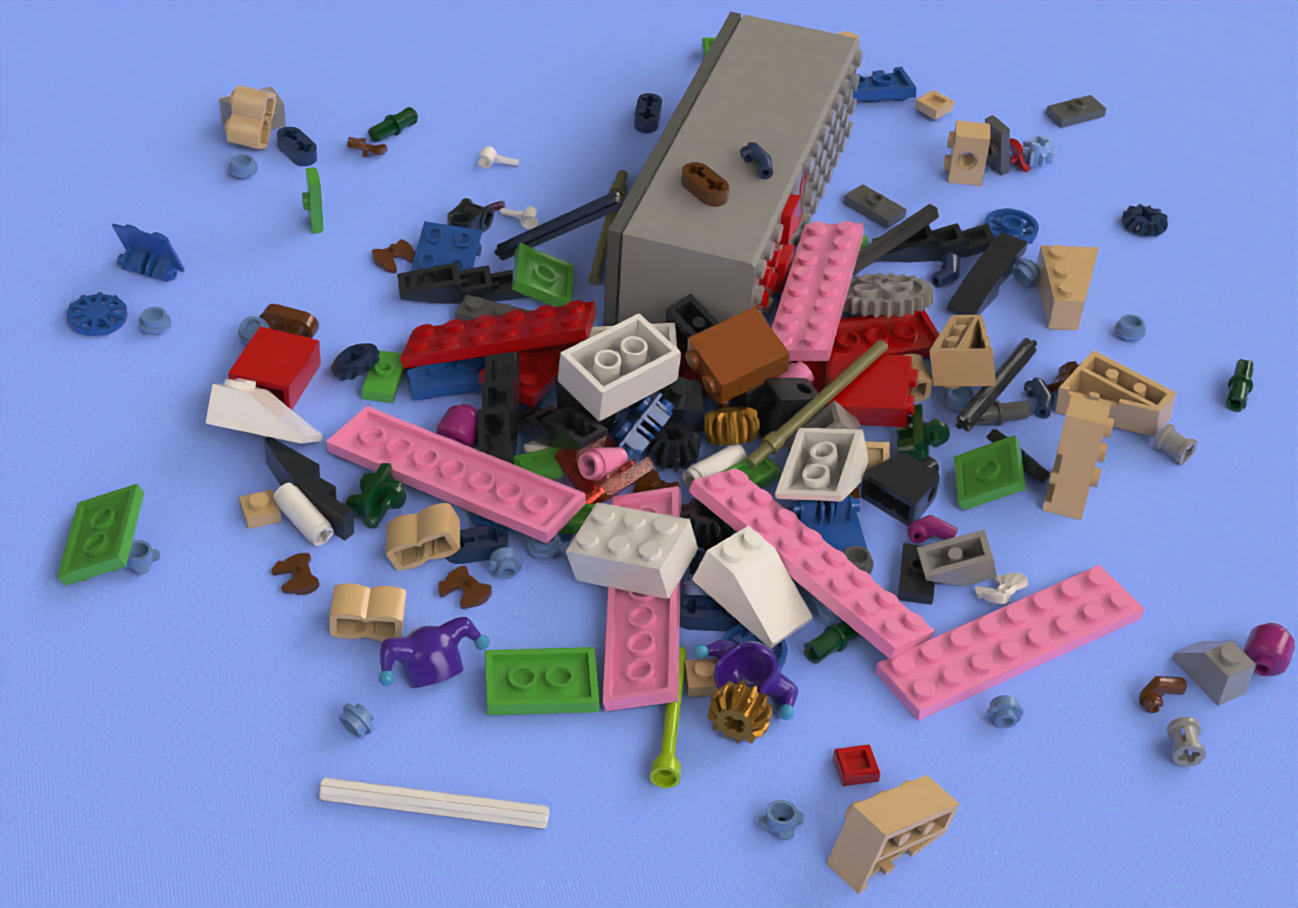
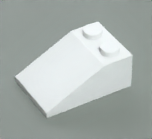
M225 378L224 384H212L205 424L300 444L322 441L323 435L269 391L256 388V381L241 378L236 380Z
M798 428L775 492L776 499L843 501L862 482L869 460L863 429Z
M750 526L745 527L707 550L692 579L770 649L809 623L813 618L775 548Z

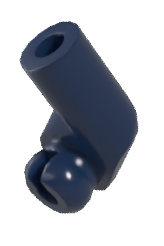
M749 142L747 146L741 148L740 154L742 158H745V162L756 161L758 176L761 179L772 177V157L758 143Z
M950 252L941 256L939 262H943L942 270L931 275V282L935 287H941L959 278L960 258L956 254Z
M1034 377L1032 380L1025 382L1024 391H1028L1027 396L1037 397L1035 415L1041 419H1046L1051 414L1054 395L1043 379Z

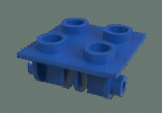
M424 221L411 271L455 262L458 264L459 271L473 268L476 256L480 257L482 245H480L482 231Z
M112 223L111 226L126 249L125 253H121L117 259V264L123 270L138 272L141 275L146 273L148 277L166 282L176 279L177 270L184 272L185 268L168 237L159 232L151 234L141 231L133 225L126 224L122 226Z
M654 392L628 406L631 411L625 419L619 418L613 424L612 429L608 432L611 436L606 442L618 447H622L625 444L624 450L626 454L633 459L637 454L640 456L650 442L638 433L636 429L653 440L655 437L640 424L644 421L652 429L659 432L661 429L648 419L647 416L663 427L673 415L671 411L674 405L666 399H663L660 403L658 400L662 397V394Z
M848 495L843 501H835V504L834 501H827L826 505H824V501L797 500V502L791 503V507H788V510L796 514L797 519L808 528L818 532L822 539L834 549L843 553L851 546H860L867 549L857 512L860 511L859 498H853L852 495Z

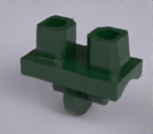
M922 404L915 405L914 415L908 416L907 428L897 427L900 438L897 439L898 453H907L921 461L927 456L930 457L929 445L939 447L948 441L950 437L949 427L938 419H932L926 423L923 420Z
M381 463L375 473H365L360 480L362 493L360 495H350L345 502V505L353 509V518H363L367 528H377L390 508L399 509L407 500L403 483L395 481L392 477L391 463Z

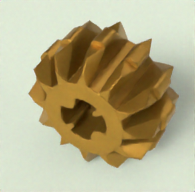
M741 406L719 408L718 410H711L705 415L704 433L706 434L707 441L713 445L734 446L735 444L753 442L759 437L760 422L759 418H757V411L753 408Z
M728 680L723 687H719L714 692L710 700L711 704L707 718L713 721V730L722 731L724 738L730 736L735 739L737 744L743 739L753 743L755 739L762 737L763 733H766L770 725L769 721L772 716L773 706L768 703L767 694L757 692V685L751 688L746 686L743 680L737 685Z

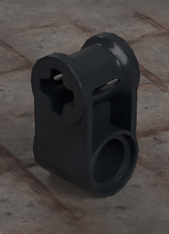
M464 198L459 205L447 214V225L481 230L483 233L490 228L493 222L494 208L489 205L483 207L474 204L469 198Z

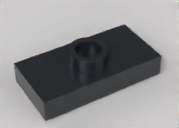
M992 429L986 438L994 443L1008 438V436L997 429ZM1021 448L1023 470L1036 480L1044 483L1050 476L1049 471Z
M903 543L898 599L932 605L935 582L926 581L917 547L922 545Z

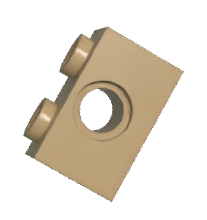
M956 120L954 131H949L947 148H951L950 155L945 154L943 171H948V183L982 186L990 144L989 123Z

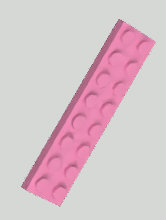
M817 221L805 224L772 325L773 331L790 353L789 361H829L864 236L863 223L844 221L839 224H825Z
M369 406L363 408L326 441L327 452L375 472L381 463H391V473L394 480L545 543H548L586 504L585 493Z
M734 468L692 482L689 493L736 532L747 526L758 532L775 548L789 575L889 659L901 655L912 647L932 638L935 630L926 624L920 615L905 607L899 602L897 596L878 585L870 574L860 570L851 563L843 552L830 546L822 539L818 532L808 528L797 519L795 513L785 509L773 499L769 492L760 489L749 480V477L744 472Z
M679 486L613 496L612 505L680 517L682 495ZM680 581L669 599L608 587L602 701L606 711L678 702Z
M1098 565L916 645L907 652L892 659L882 660L877 663L875 673L919 721L1141 619L1144 608L1112 576Z

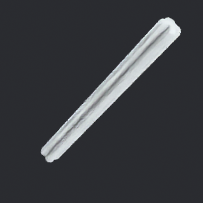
M328 777L322 779L319 787V798L323 801L540 829L547 827L550 815L549 807L546 805Z

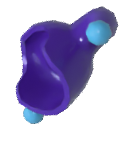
M458 617L440 626H422L413 630L407 637L387 638L382 642L379 650L381 673L378 680L383 686H390L394 682V674L391 670L395 660L400 661L403 665L412 688L424 687L447 680L464 670L458 649L462 638L467 637L473 640L478 650H485L490 644V639L488 636L482 635L468 617Z
M723 639L706 646L696 645L693 650L696 659L704 660L707 656H714L719 659L714 670V680L717 688L723 687L728 680L736 685L743 680L746 686L751 688L757 685L758 693L767 694L782 703L778 714L783 720L793 718L795 712L793 707L797 699L798 687L780 673L778 660L774 652L766 645L755 641H744L736 644Z

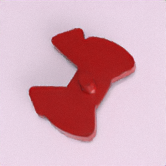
M1010 138L1011 154L1009 162L1027 173L1031 168L1024 162L1022 156L1023 146L1017 139Z

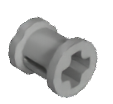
M1167 424L1158 433L1153 447L1158 451L1165 450L1176 458V463L1183 465L1194 454L1198 442L1193 438H1185L1175 431V426Z
M1179 717L1172 720L1167 726L1168 737L1173 740L1174 749L1171 752L1172 760L1175 764L1184 767L1196 766L1206 758L1205 747L1199 741L1201 733L1200 723L1194 718ZM1181 728H1184V735L1181 733ZM1187 749H1190V750H1191V752H1192V755H1191V756L1188 755V750H1187Z

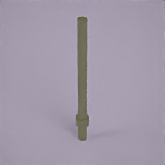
M625 170L617 172L615 182L611 184L609 193L618 191L625 198L628 173ZM619 210L605 216L588 278L589 283L592 285L600 283L606 261L608 229Z
M878 340L776 432L771 431L761 440L762 444L745 459L746 463L751 468H755L770 454L775 455L785 446V441L798 428L803 426L888 350L887 344L882 340Z

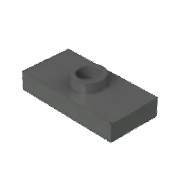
M1092 95L1049 105L1046 109V115L1060 128L1104 117L1107 108Z
M991 115L985 118V123L990 124V144L986 163L1002 176L1009 172L1010 129L997 117Z
M863 184L844 195L843 203L887 229L906 217V208Z

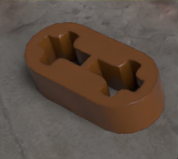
M691 162L683 166L681 184L685 189L706 205L718 207L727 203L729 184L726 180L703 163Z
M269 304L259 316L268 323L270 329L313 338L319 330L318 320L311 313L279 304Z

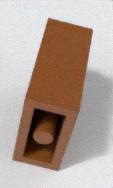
M755 306L689 337L685 357L690 368L693 371L697 370L701 375L706 391L710 395L714 394L721 404L765 383L766 378H775L788 372L790 353Z

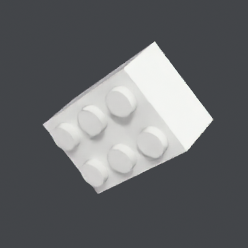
M638 313L561 352L558 382L598 421H601L677 381L681 352Z
M596 503L567 548L566 554L576 581L669 599L696 554L698 546L690 519Z

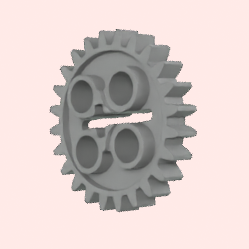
M868 273L863 276L856 275L854 279H851L843 311H851V314L860 313L862 316L873 314L876 318L880 315H885L889 318L891 315L901 317L907 313L914 314V311L922 312L923 308H930V304H933V285H930V281L924 282V278L916 279L915 275L905 276V274H900L897 276L893 273L883 275L882 273H877V275Z

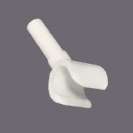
M489 146L483 148L479 154L481 158L478 161V165L484 169L490 168L493 162L517 167L519 164L518 159L497 155L496 150Z
M532 206L525 208L524 211L502 208L500 214L503 216L520 219L522 227L528 230L535 228L539 221L535 218L537 210Z

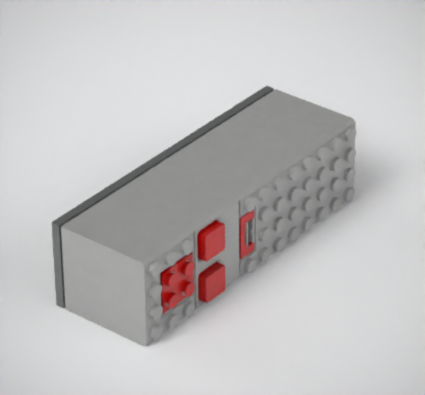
M730 11L608 229L603 326H614L638 313L650 324L666 323V309L689 294H692L719 323L755 306L767 321V316H771L773 312L774 294H783L793 263L794 249L799 244L804 226L812 222L813 214L816 215L820 198L823 199L826 185L831 182L833 169L838 166L840 152H844L847 138H850L853 122L849 121L850 115L854 114L857 99L852 97L853 91H857L860 75L856 74V68L860 67L863 58V51L859 50L860 42L857 38L745 14L741 18L740 13ZM749 142H756L772 157L773 175L771 178L761 179L758 176L756 161L752 160L747 163L744 161L745 158L741 157L740 150L742 147L747 146ZM691 162L703 163L726 180L729 184L727 203L718 207L709 206L685 189L681 184L683 166Z

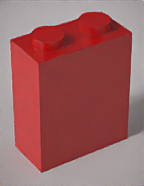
M260 326L228 372V377L235 380L241 378L256 381V388L266 389L292 410L321 365L320 342L317 339Z
M835 352L830 383L863 354ZM881 355L829 401L826 406L835 400L857 418L860 425L907 428L908 415H914L915 396L911 395L912 388L918 387L919 377L918 369H913L912 356Z

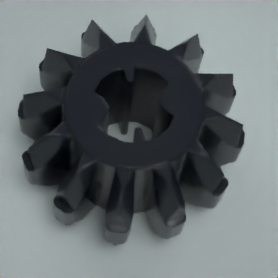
M668 419L663 427L656 423L661 429L659 432L652 428L648 429L655 437L651 440L646 436L650 443L645 448L646 457L651 460V466H661L662 472L666 469H673L676 473L679 468L687 470L692 463L697 462L701 441L699 434L694 431V425L684 426L683 420L675 423Z
M691 497L688 504H682L680 518L690 519L697 546L703 548L705 552L709 546L714 547L732 535V530L734 529L699 500Z

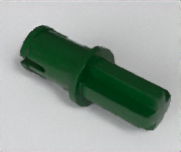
M407 107L394 115H387L383 122L368 130L370 140L376 143L393 134L398 136L403 129L418 122V115L412 107Z
M1239 359L1236 363L1234 375L1229 378V394L1226 399V407L1231 411L1240 412L1242 408L1245 409L1248 393L1253 389L1254 384L1251 378L1254 363L1250 359Z
M844 621L837 626L829 625L825 628L824 633L804 644V648H806L804 649V654L810 662L818 664L830 654L836 651H843L847 646V642L860 634Z

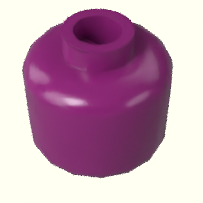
M469 404L451 406L438 423L436 434L474 448L478 442V410Z
M1277 623L1260 624L1251 630L1243 652L1256 664L1254 669L1256 674L1260 676H1277L1287 670L1295 650V640L1282 625Z

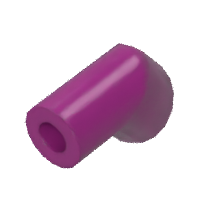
M928 515L913 521L907 529V535L911 542L921 544L924 540L933 536L943 540L954 538L958 528L933 515Z

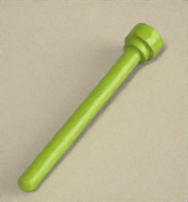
M679 646L678 702L666 703L661 751L651 763L650 780L654 785L661 788L675 787L679 784L681 777V764L675 753L685 675L684 660L687 658V651L682 646Z

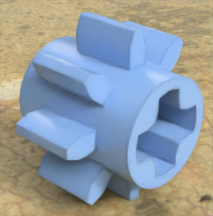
M1032 136L1030 142H1023V159L1026 160L1025 163L1031 169L1042 170L1046 167V164H1053L1056 146L1051 145V140L1045 136Z

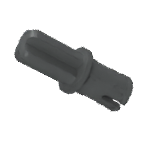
M997 400L975 426L993 423L999 426L1005 421L1026 419L1031 414L1029 403L1025 400L1000 403Z

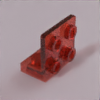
M610 435L582 449H561L554 455L555 460L574 488L585 493V500L588 504L605 503L613 498V496L637 483V481L656 467L649 457L638 463L631 459L598 481L584 478L578 468L579 457L588 448L617 447Z

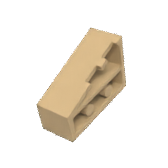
M1040 246L1037 260L1040 280L1037 286L1048 329L1078 330L1099 247Z
M951 315L930 349L933 386H944L946 389H957L962 386H996L993 350L990 347L989 336H987L983 316Z
M1093 350L1059 387L1055 413L1066 415L1071 395L1111 404L1108 418L1115 419L1113 427L1155 437L1172 417L1176 392Z
M1071 395L1049 480L1050 483L1042 508L1043 511L1082 520L1090 486L1097 487L1102 469L1095 467L1096 462H1104L1108 444L1102 443L1103 437L1110 439L1115 419L1108 418L1111 404Z
M928 775L912 781L907 780L900 786L888 791L882 790L866 800L855 801L845 812L844 818L846 820L826 864L854 891L860 894L868 888L867 882L875 873L881 871L884 875H887L895 868L892 861L905 852L911 857L945 834L960 803Z

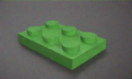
M138 483L77 503L57 574L58 579L64 586L79 581H86L92 577L126 567L145 493Z
M595 647L485 650L487 715L599 712Z

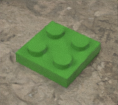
M519 243L514 255L512 290L553 307L563 306L571 302L573 299L574 265Z
M1015 435L954 456L957 499L963 511L1026 490L1021 446Z

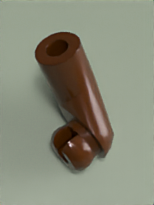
M1155 676L1139 693V704L1144 706L1148 713L1160 711L1159 707H1163L1162 697L1165 694L1183 695L1187 688L1186 680L1182 677Z

